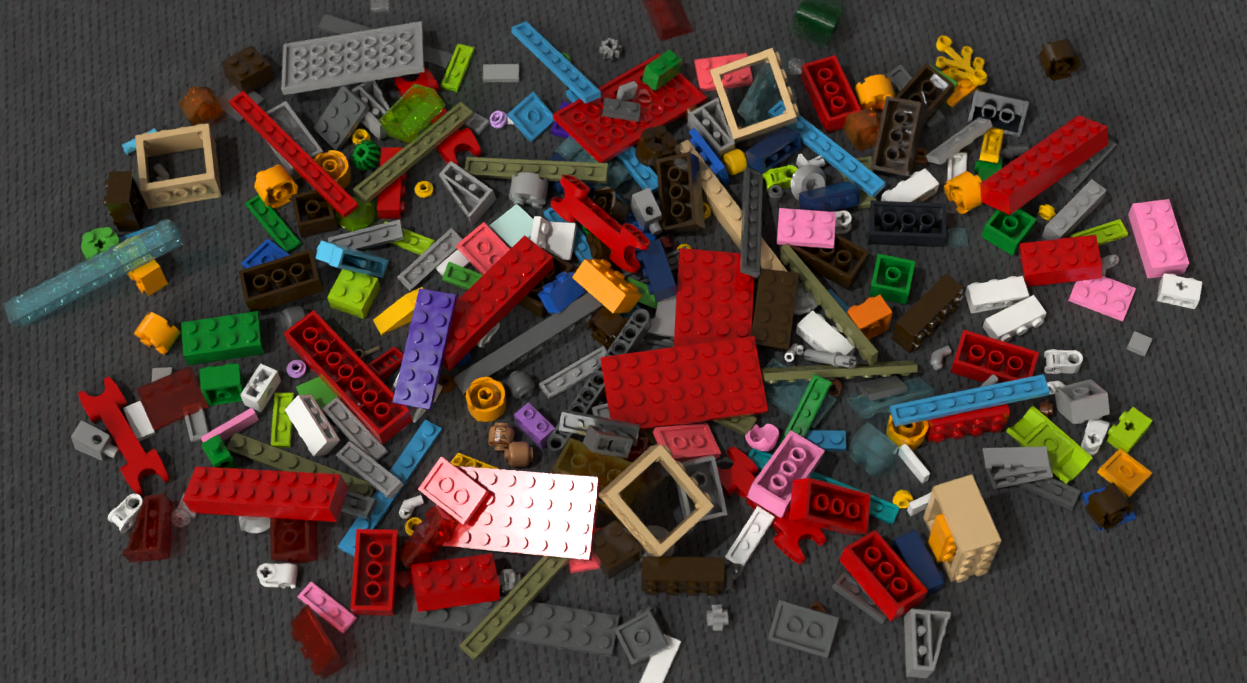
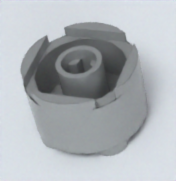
M521 172L518 173V176L514 174L512 175L509 199L514 202V206L518 204L520 207H524L525 204L532 205V208L542 209L546 203L549 180L545 177L544 180L539 179V175L534 173Z

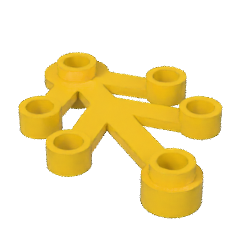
M940 36L936 42L937 49L941 52H946L953 60L940 56L936 60V66L939 68H945L946 66L954 67L950 68L947 76L953 80L961 77L969 79L976 86L985 85L987 74L982 70L985 61L980 57H976L972 64L975 68L974 70L970 66L973 49L969 46H964L961 51L963 58H961L950 47L952 40L947 36Z

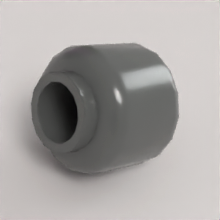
M302 306L285 308L283 313L280 314V322L283 329L288 330L309 313L307 310L304 311Z
M519 370L512 372L507 380V387L512 396L520 400H526L531 397L535 384L529 373L525 371L520 372Z

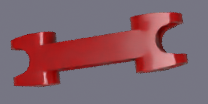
M426 67L425 72L418 73L419 77L415 81L408 82L400 76L394 78L399 94L406 105L410 106L416 103L419 109L424 111L423 114L428 122L434 124L447 113L434 94L440 91L438 83ZM468 127L462 130L458 128L436 147L447 164L452 161L457 166L459 164L455 156L460 151H470L475 157L482 155L478 142Z
M562 175L560 183L565 191L564 199L553 197L550 203L551 207L568 222L575 223L578 220L612 250L609 258L617 266L627 272L637 273L640 264L635 257L636 248L648 250L650 240L636 226L629 223H624L622 226L588 197L590 188L584 182L571 175Z
M107 376L103 379L105 390L101 395L92 397L84 392V390L78 392V395L92 423L100 419L105 423L127 461V464L119 468L131 489L136 494L142 496L144 493L141 488V481L145 476L157 474L164 483L169 481L170 478L155 448L147 453L143 450L120 411V408L128 403L115 382Z
M731 446L726 452L734 462V465L725 470L717 467L722 492L727 497L736 492L740 497H744L754 510L758 506L773 515L775 519L771 525L778 533L773 538L774 544L786 556L801 565L806 558L799 548L798 542L802 539H811L819 546H822L826 543L823 532L819 527L789 520L790 511L788 509L783 517L780 518L749 499L747 496L752 483L756 479L754 475L758 472V468L743 452Z

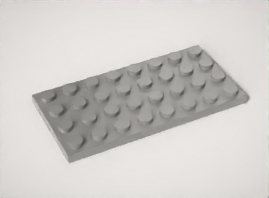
M422 21L283 44L281 86L283 95L425 72Z

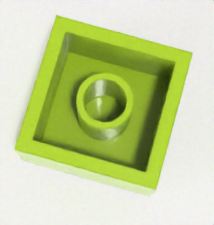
M342 269L327 298L331 308L365 319L381 288L378 278Z

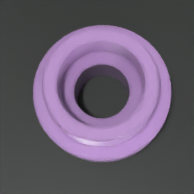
M495 111L490 116V122L494 128L503 127L508 119L507 115L502 111Z
M293 360L287 366V373L292 378H300L306 373V365L301 360ZM294 367H299L298 370H293Z

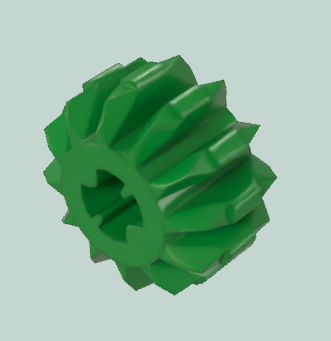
M362 140L360 144L356 143V149H352L354 151V154L351 155L352 163L362 171H372L373 168H377V163L380 162L381 148L371 140Z

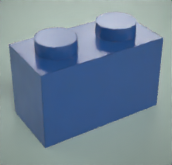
M561 272L556 276L557 279L543 286V290L538 293L548 313H560L585 292L584 288L572 278L575 272Z

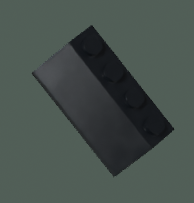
M870 202L868 244L944 246L946 240L945 203Z

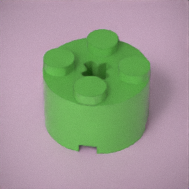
M110 227L97 228L83 235L81 248L90 266L104 271L110 270L119 264V261L122 259L120 253L124 250L117 234Z

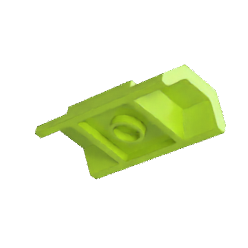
M1034 406L1013 427L1006 430L1011 437L1021 444L1020 447H1046L1050 457L1052 472L1065 484L1070 483L1093 459L1089 453Z

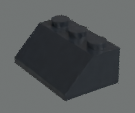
M976 87L967 125L977 118L991 120V128L1002 129L1004 134L1021 137L1029 98Z

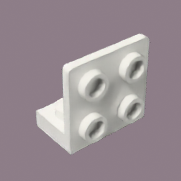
M534 216L530 240L561 259L570 261L577 225L575 223L549 222L542 217Z

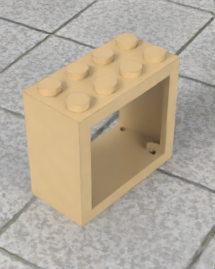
M773 48L710 70L735 143L797 122L799 112L796 103L792 104L791 102L794 99L790 86L786 87L785 85L788 82L784 69L780 70L779 68L782 65L778 51L774 53ZM763 61L766 64L770 62L786 111H783L782 115L745 128L737 127L722 83V79H725L724 75Z
M209 123L162 130L154 133H143L142 135L135 136L140 191L148 209L222 197L216 143ZM204 148L207 173L150 183L147 157Z
M661 444L647 449L598 494L650 556H661L714 507L711 503V497L706 492H701L697 487L699 486L698 482L684 472L686 470L685 467L671 457L672 452L667 446H662ZM654 461H659L692 499L696 507L662 541L652 535L620 497V492Z
M968 475L933 486L923 518L931 534L936 516L943 514L958 549L954 559L950 562L942 561L950 581L957 580V582H963L969 578L968 576L974 574L982 576L986 574L1001 539L973 476Z

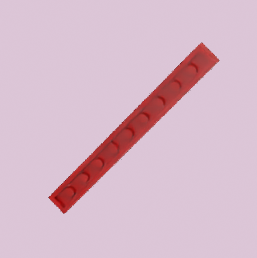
M244 91L229 100L230 105L344 218L359 208L358 203Z

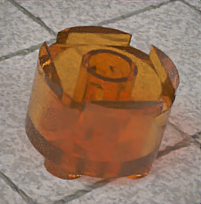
M191 87L178 103L192 126L203 124L210 119L215 121L222 113L221 103L208 87Z
M867 107L846 117L844 133L854 148L864 151L876 146L881 120L871 107Z

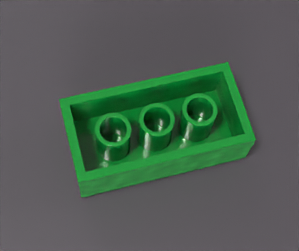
M258 311L181 322L183 356L188 366L264 354L262 321Z

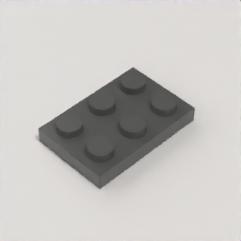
M342 85L313 129L335 150L340 151L370 107L347 86Z
M779 599L768 640L828 658L839 617Z

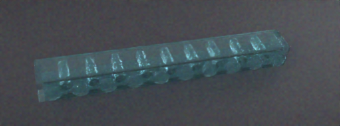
M169 219L162 220L157 225L142 230L141 233L134 237H129L124 242L109 247L108 250L101 254H96L91 259L76 264L70 270L63 271L58 276L45 280L39 286L30 288L19 296L12 297L8 302L4 303L9 323L18 328L23 327L183 245L177 225Z

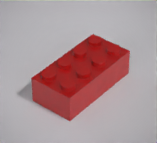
M836 55L803 64L800 77L826 134L860 124L862 110Z
M1096 235L1019 244L1022 275L1026 287L1100 279L1102 277V262Z
M963 330L950 373L983 383L994 374L998 378L997 384L1028 378L1033 375L1039 352Z
M1008 404L927 420V441L938 443L944 441L945 438L960 439L964 435L970 434L972 436H979L983 432L988 431L998 433L1005 428L1010 415Z
M811 478L793 480L789 520L847 535L867 534L871 494Z
M356 529L351 611L354 615L395 616L400 535L397 530Z
M876 530L845 547L839 559L891 622L921 604L928 592Z
M492 553L411 565L412 585L418 612L499 600V580Z

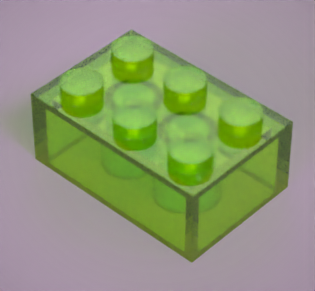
M414 84L378 121L390 137L410 142L417 137V134L423 128L429 125V122L435 116L440 114L446 105L435 89Z

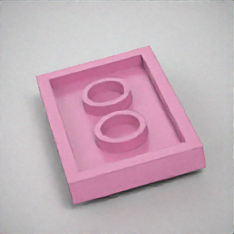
M779 208L777 244L834 248L836 212Z
M1102 276L1100 279L1076 281L1068 301L1123 321L1136 288Z

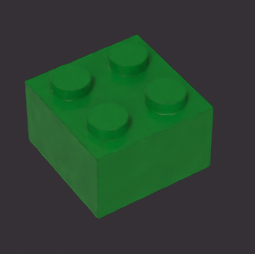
M997 209L984 225L981 237L1013 256L1019 249V244L1024 243L1033 231L1037 219L1021 209L1016 210L1011 215Z
M878 254L869 297L881 295L884 300L906 304L915 261Z
M228 363L217 367L207 366L200 369L201 391L208 406L243 401L240 394L246 387V380L239 363Z

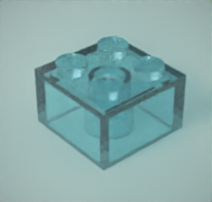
M866 422L852 437L849 454L854 462L863 464L868 473L880 477L895 461L898 445L869 422Z

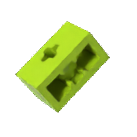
M1134 407L1129 412L1124 411L1118 419L1121 422L1117 426L1113 424L1107 432L1109 434L1107 442L1118 450L1121 448L1127 454L1148 430L1153 421Z

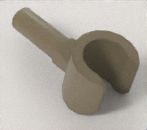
M377 346L364 352L361 349H356L353 352L356 355L361 354L359 358L365 361L367 356L379 351L380 347Z

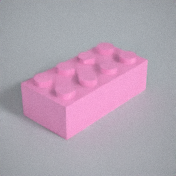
M1170 200L1132 204L1128 216L1147 279L1162 277L1164 273L1184 274L1189 261Z
M790 430L752 483L747 497L782 518L791 505L793 480L810 478L819 465L825 450Z

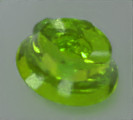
M352 197L358 203L359 208L346 218L336 211L337 222L341 227L350 232L367 228L375 216L373 205L370 202L364 203L359 197Z

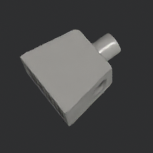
M650 188L633 194L630 209L643 231L650 229L653 236L660 234L663 231L660 226L662 214Z
M82 420L71 436L76 450L103 461L106 455L115 459L119 454L120 449L112 444L111 437L108 434Z

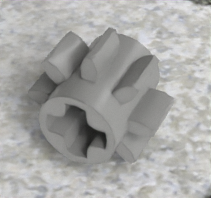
M609 38L606 41H602L600 53L603 54V59L608 58L612 61L614 58L620 57L619 52H622V46L618 45V40L615 41Z
M506 569L500 572L498 580L499 589L502 588V593L509 594L521 581V575H516L515 570Z
M722 604L712 605V610L706 611L707 626H713V631L723 630V625H728L727 609H722Z

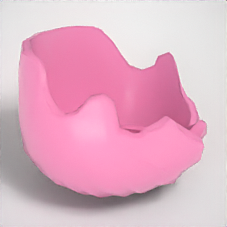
M768 423L762 428L755 425L752 430L748 431L745 438L750 447L761 452L771 451L777 443L779 430L774 425Z

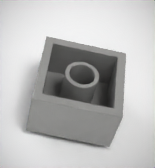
M1092 379L1054 388L1057 410L1072 424H1081L1086 420L1100 419L1110 414L1108 393Z

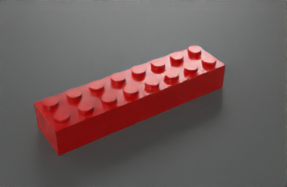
M1076 116L980 183L981 202L1011 215L1108 145V126L1084 116Z
M524 235L457 300L442 364L443 367L450 371L554 269L553 257Z
M314 310L284 332L288 345L382 445L413 421L410 410L405 405L393 403L394 393Z
M196 466L183 501L193 513L337 522L349 487L341 474Z

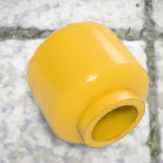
M734 149L726 152L721 162L729 175H736L743 172L747 167V155L740 149Z

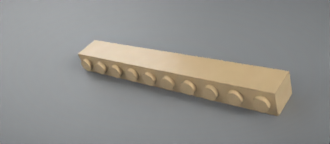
M688 140L676 145L672 156L691 152L699 157L702 199L741 250L742 210ZM761 237L760 268L787 271Z

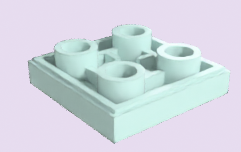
M516 204L489 225V228L511 249L524 235L529 239L531 238L534 219Z

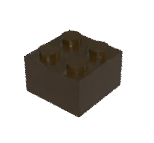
M252 45L221 61L225 77L240 92L244 91L246 94H249L274 80L271 64Z
M316 190L291 195L301 237L337 230L333 207Z
M617 519L594 533L592 557L609 580L641 560L642 548L623 523Z

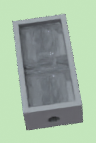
M286 101L265 112L313 160L318 154H324L323 150ZM268 143V145H269V146L271 147V149L274 151V153L276 154V156L279 158V160H280V161L282 162V164L285 166V168H286L287 171L290 173V175L293 177V179H294V180H297L298 178L302 177V176Z

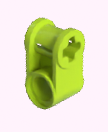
M788 165L770 169L762 174L763 179L767 183V192L773 185L780 186L782 190L791 188L792 178L788 176L793 177L798 168Z

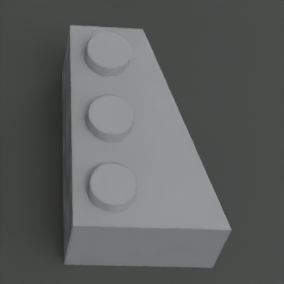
M376 80L366 81L352 89L351 91L370 107L360 122L379 140L393 133L394 116L384 100Z
M717 97L688 113L687 127L690 130L695 128L721 161L726 152L734 150L735 142Z
M452 161L439 174L447 190L474 226L496 200L493 190Z
M1046 447L983 448L985 467L993 489L1053 477L1050 457Z
M911 609L904 616L906 677L927 678L934 671L951 612Z

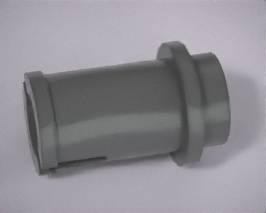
M773 185L768 190L770 196L769 203L776 206L780 204L783 190L780 186Z

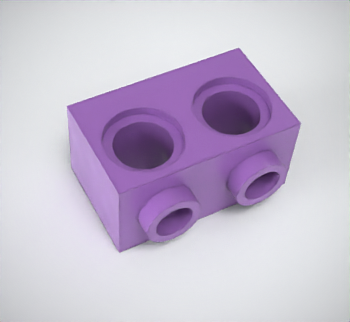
M528 402L514 414L515 424L543 449L547 445V440L555 427Z

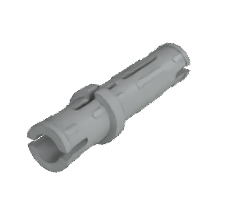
M807 349L804 353V356H808L804 358L806 361L830 364L837 368L842 366L852 369L857 361H852L856 360L855 356L843 355L841 352L829 353Z

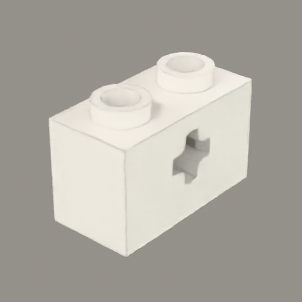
M1164 273L1160 281L1157 301L1195 309L1200 300L1202 281Z
M260 363L240 394L244 405L259 412L263 411L281 382L276 370Z

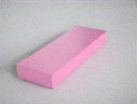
M250 408L203 435L201 440L205 442L215 435H219L221 440L224 441L233 436L235 432L238 433L259 421L253 408Z
M312 581L298 595L301 601L342 634L357 620L356 616Z

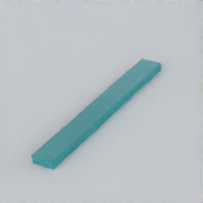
M754 448L751 449L748 455L759 471L763 470L773 456L770 453L761 452ZM813 472L810 476L811 479L861 491L816 472ZM871 495L869 516L893 525L900 507Z

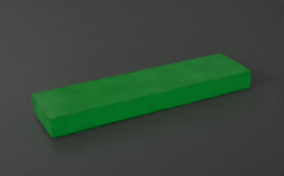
M259 194L245 203V206L281 249L289 254L302 246L299 239L273 208L265 205Z
M813 375L779 444L783 442L790 430L803 438L806 437L832 382L818 375Z

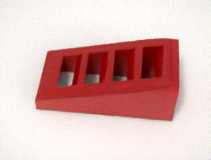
M394 346L367 364V366L383 382L401 366L404 354ZM394 354L398 360L392 358L391 355Z

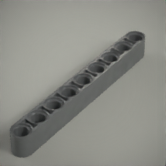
M588 292L572 302L560 313L553 314L459 373L454 378V382L462 394L466 396L467 389L475 379L491 377L495 380L589 321L601 307L605 306Z
M638 309L632 314L604 357L621 355L616 353L620 349L625 350L622 354L634 353L651 327L650 316L646 310ZM639 319H646L643 323L637 322ZM629 334H635V337L627 338ZM601 362L568 410L581 411L584 414L592 415V407L599 405L606 394L604 383L601 385L595 384L597 381L603 380ZM587 396H594L590 401L585 400ZM560 422L547 440L550 453L554 457L563 456L578 436L575 433L560 431ZM556 443L562 444L559 448H552Z

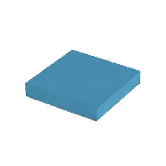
M534 91L507 114L509 119L530 142L555 121L553 113Z

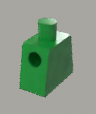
M215 435L201 444L204 453L213 467L238 469L219 435ZM226 461L228 463L225 467H220L223 462Z

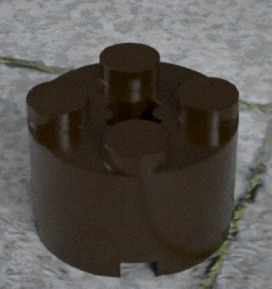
M1069 39L1053 43L1047 42L1042 46L1043 50L1039 54V61L1047 78L1050 77L1053 81L1070 77L1071 72H1076L1079 69L1080 60Z
M658 125L647 128L640 136L635 156L642 165L646 167L648 165L654 166L653 169H657L656 159L672 156L677 141L666 131L664 126Z
M605 186L597 189L593 198L591 196L589 198L623 226L626 223L629 201L610 187Z
M601 307L586 324L587 331L590 329L593 332L591 337L608 349L629 319L625 316H620L618 313H612L606 307Z
M1111 483L1100 493L1094 492L1088 497L1089 503L1085 507V511L1100 530L1102 528L1108 530L1124 520L1122 516L1125 513L1129 515L1133 511L1134 506L1115 483Z

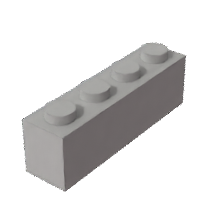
M1091 180L1045 226L1042 237L1046 240L1066 238L1103 201L1107 190L1094 180Z

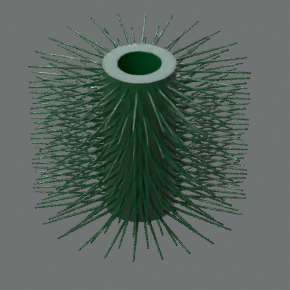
M802 0L794 16L796 19L792 25H794L793 28L795 29L792 30H795L798 34L800 32L801 35H811L814 41L815 39L818 40L817 42L823 41V46L824 44L827 45L826 43H829L828 40L831 41V39L827 38H831L832 34L838 29V25L841 24L839 23L841 20L840 14L844 11L841 6L844 5L842 2L841 4L838 1L836 3L835 0L834 2L831 0Z

